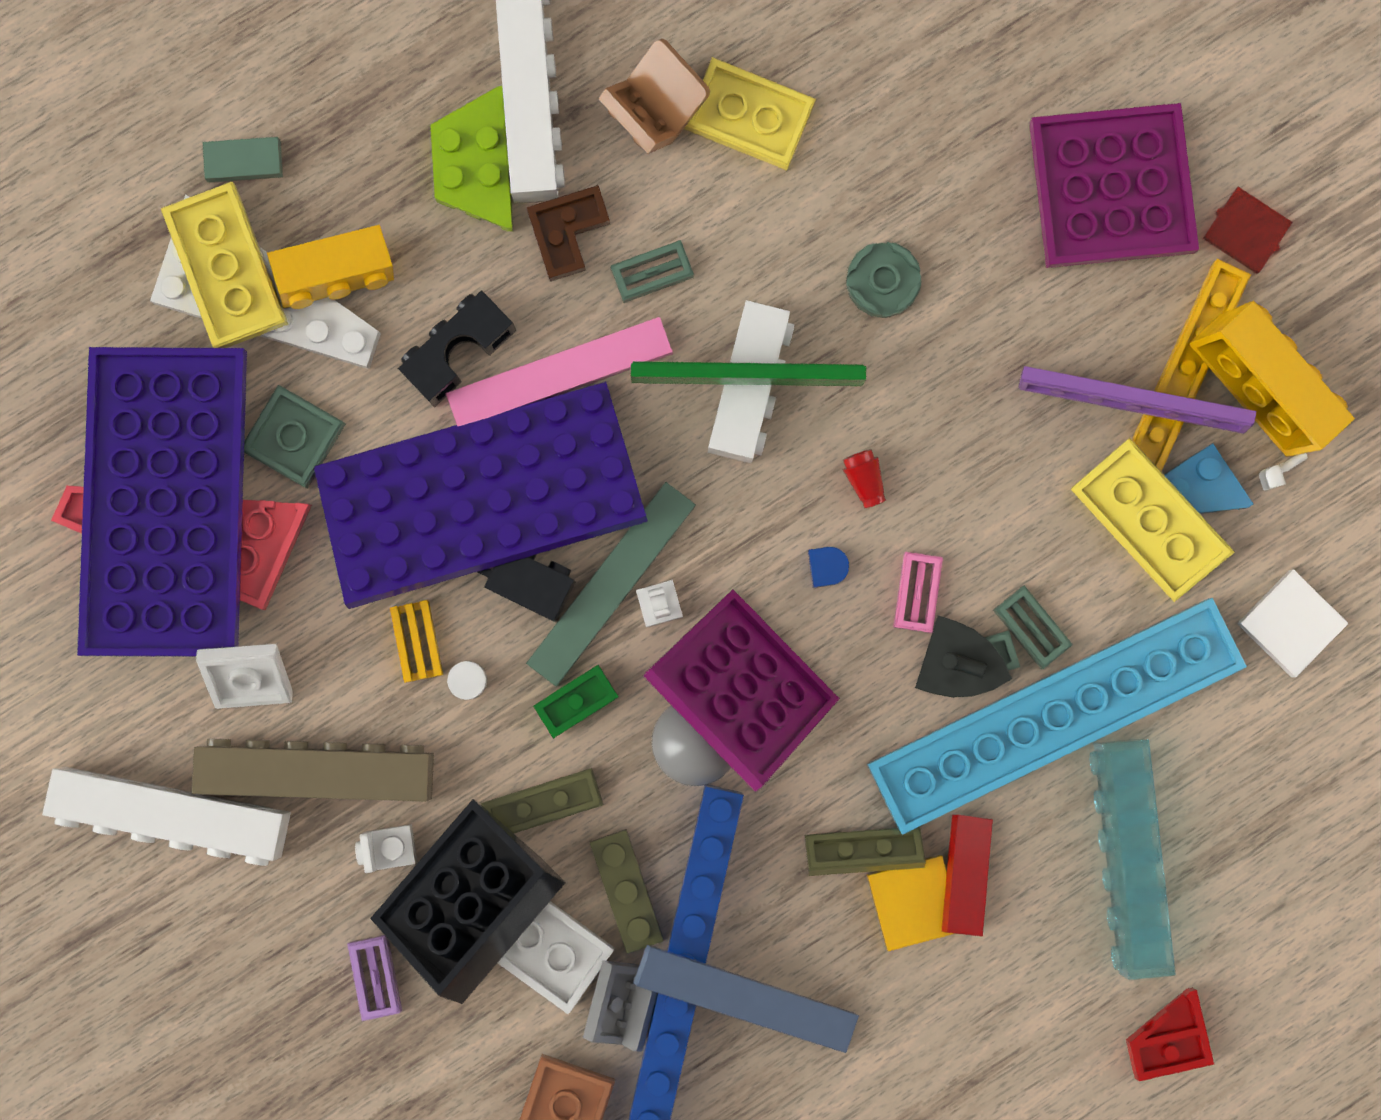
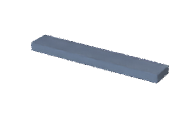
M650 945L646 946L633 982L638 987L847 1053L859 1015L854 1012Z

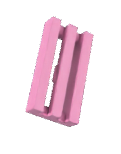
M904 552L893 628L933 633L943 557ZM912 561H916L918 563L910 620L904 621ZM926 563L933 565L925 622L923 624L918 623L925 567Z

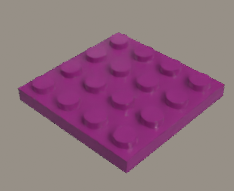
M1181 103L1031 118L1029 125L1046 268L1195 254L1199 251Z
M734 589L643 675L755 792L764 786L840 699Z

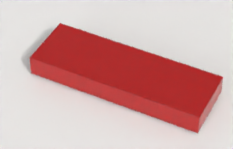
M952 815L941 932L983 937L993 819Z

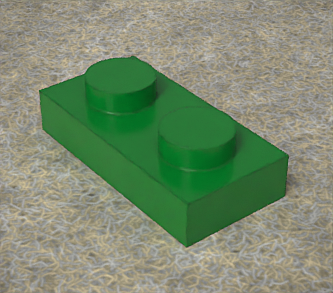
M596 665L533 705L554 739L619 696L601 667Z

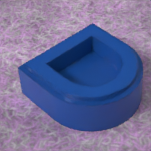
M835 547L808 550L813 588L836 585L847 576L849 561L843 551Z

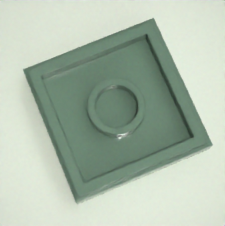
M278 385L246 437L244 453L308 489L315 477L314 467L323 464L346 423Z

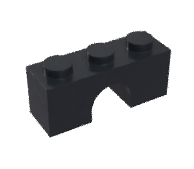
M482 290L476 296L470 294L465 297L456 308L458 312L448 322L444 319L437 323L429 332L431 338L420 348L417 345L412 347L401 359L403 364L398 368L399 371L434 408L446 397L447 392L453 391L462 382L449 365L450 354L456 346L467 342L474 343L490 356L517 331L514 323Z

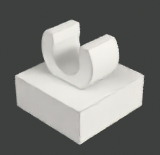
M673 580L636 590L646 628L683 617Z

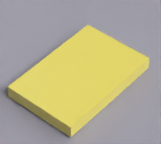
M712 57L703 81L710 89V95L684 129L788 170L816 99Z

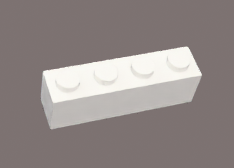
M746 300L730 363H785V360L778 358L781 346H789L795 324L788 323L790 311ZM724 385L708 446V453L747 463H752L754 454L762 456L767 436L766 433L760 432L763 417L771 419L776 397L769 395L772 385Z

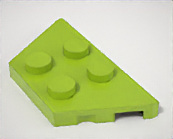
M497 86L430 124L434 196L437 203L452 209L457 208L464 211L466 215L478 220H486L500 226L502 230L511 232L513 231L503 87Z

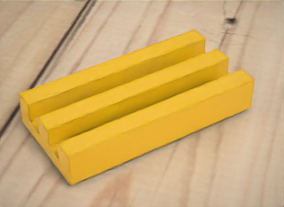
M429 600L390 607L404 683L444 675ZM418 610L422 611L433 667L432 670L427 671L415 611ZM404 613L407 614L417 673H412L401 617V614Z

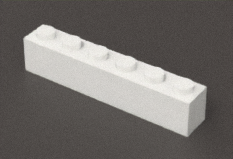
M496 0L510 189L514 204L552 200L559 197L558 188L565 187L563 164L556 165L555 151L562 150L560 127L553 128L552 114H559L557 91H550L549 78L556 77L554 54L547 55L546 41H553L551 18H544L543 5H550V0Z
M62 767L52 769L42 815L54 817V824L64 827L78 828L79 823L94 825L92 831L99 834L116 835L117 830L131 833L130 839L139 842L154 843L155 838L169 840V847L192 850L194 845L208 848L207 854L210 856L230 858L231 853L246 856L245 862L268 866L269 861L282 857L291 812Z

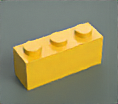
M380 224L267 253L283 309L288 307L302 309L313 304L315 300L327 297L330 299H341L348 296L351 291L362 288L368 290L379 289L386 286L389 281L394 280L393 265Z

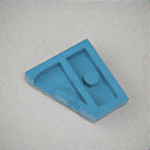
M1214 444L1208 445L1164 474L1200 514L1234 509L1240 510L1254 505Z

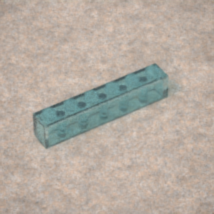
M1128 739L1093 743L1094 752H1090L1089 760L1092 774L1097 775L1099 790L1094 791V805L1096 812L1102 816L1103 829L1098 830V842L1101 852H1106L1107 868H1103L1102 878L1104 888L1107 892L1110 891L1112 907H1107V921L1110 930H1114L1116 946L1111 947L1113 967L1115 970H1119V974L1128 980L1176 976L1149 740Z

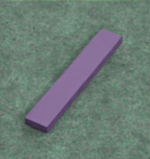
M1027 366L1023 368L1018 386L1023 391L1243 434L1254 425L1256 411Z

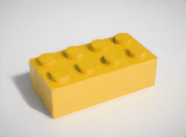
M1254 300L1220 314L1189 343L1244 409L1256 411V423L1286 457L1324 449L1355 419L1347 410L1348 405L1345 400L1328 388L1322 381L1321 372L1304 360L1297 351L1296 343L1289 336L1280 332L1272 322V316L1268 310L1261 305H1257Z

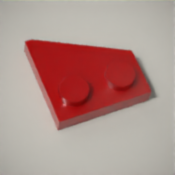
M1193 987L1184 990L1126 1039L1134 1078L1138 1082L1215 1065L1198 992Z

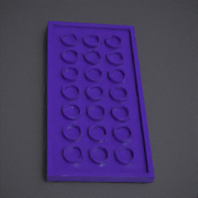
M89 347L77 656L196 657L197 650L239 646L247 351L244 348Z
M607 382L523 405L462 426H451L314 467L343 599L348 609L648 522Z

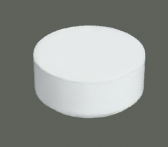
M460 662L453 666L448 674V687L452 694L460 699L470 700L477 698L484 692L487 686L486 672L475 662Z

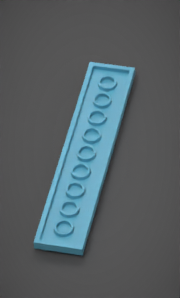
M1208 598L867 763V766L897 828L903 835L1247 666L1213 598Z

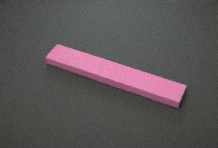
M658 317L447 392L446 396L458 427L523 405L558 396L631 369L633 361L653 362L670 356L673 352L662 321Z

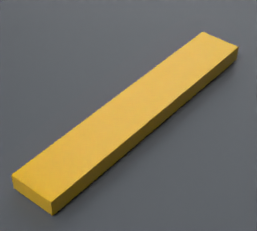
M1219 259L1213 261L1156 385L1155 392L1195 399L1209 367L1189 343L1220 314L1237 307L1251 274ZM1143 414L1132 441L1162 472L1184 422Z

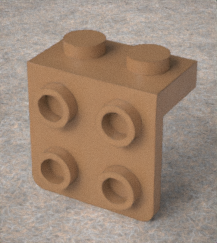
M659 39L652 44L627 80L605 88L598 99L608 109L611 117L619 121L630 133L634 142L650 154L675 141L709 97L710 89L667 40Z

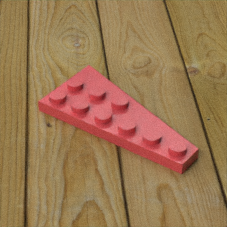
M66 486L51 521L82 534L84 487ZM243 500L240 601L261 610L267 609L312 505L265 500Z

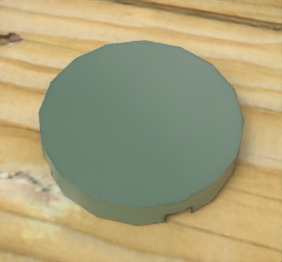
M886 242L867 245L856 253L847 270L846 286L850 299L859 310L873 317L888 318L900 315L913 304L920 292L921 270L918 261L909 250L897 243Z

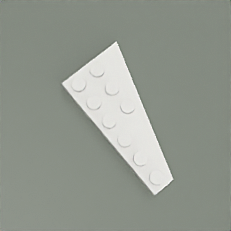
M171 238L150 301L155 305L202 319ZM259 247L264 258L265 264L267 266L268 272L270 274V277L272 279L273 285L275 287L276 293L280 300L276 283L273 277V273L270 267L269 259L267 256L268 252ZM327 297L315 300L313 304L302 309L284 308L283 311L288 325L259 335L370 369L381 334L340 303Z

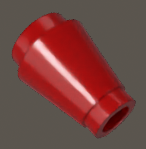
M872 449L844 458L843 462L846 468L843 469V472L863 503L864 508L885 502L879 458L874 457Z

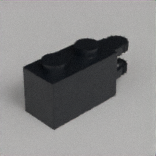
M536 555L495 566L493 570L488 568L477 572L488 578L484 588L555 623L576 583L574 579L569 577L572 570L552 560L547 567L534 560Z

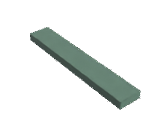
M665 482L644 509L648 522L630 527L526 664L557 687L692 512L696 504Z

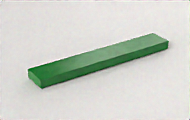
M633 361L631 363V382L643 384L863 386L866 381V366L862 364Z

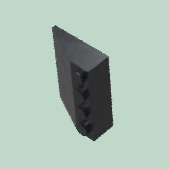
M472 799L370 919L438 996L463 1004L566 882L538 854L480 803Z

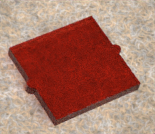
M1236 187L1223 208L1216 210L1215 215L1217 217L1203 239L1258 274L1272 253H1276L1280 249L1278 244L1293 222L1240 187Z

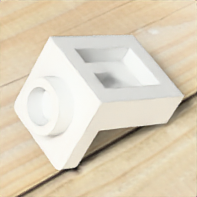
M412 824L367 831L360 834V842L355 843L357 863L358 865H364L365 873L417 863Z

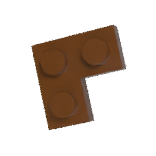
M599 185L526 207L550 282L586 271L575 235L610 225V219Z

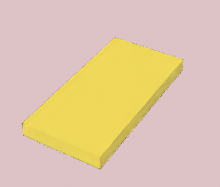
M233 182L161 208L213 348H228L288 325L237 187Z
M1130 437L1071 488L1072 492L1174 602L1235 553L1228 543Z

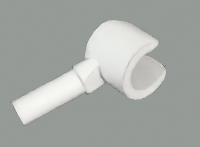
M1307 454L1295 455L1279 465L1260 471L1259 478L1263 490L1266 491L1285 485L1283 473L1308 458Z

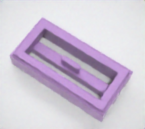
M381 935L375 938L371 937L361 941L349 942L347 945L362 1021L401 1013L402 1006L389 939L385 935ZM374 946H379L390 1007L385 1005ZM360 949L366 950L377 1008L375 1010L370 1009Z

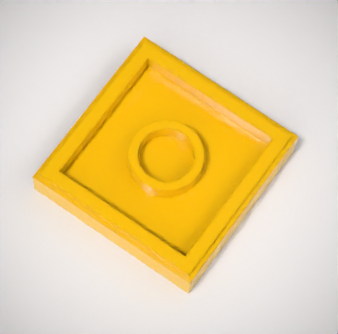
M942 855L926 858L924 868L886 870L866 874L887 951L955 934L941 932L947 876Z

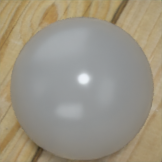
M672 705L658 718L652 734V751L658 766L669 778L683 785L703 786L719 780L731 769V766Z

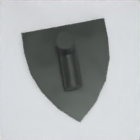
M937 616L915 688L952 698L972 697L993 691L1012 680L1003 658L990 641L971 627L952 619Z

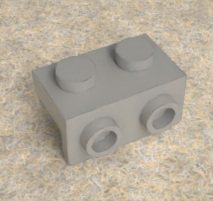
M602 961L583 1034L584 1039L592 1043L619 1044L633 1051L641 1052L643 1050L657 993L638 987L633 983L639 968L638 964Z

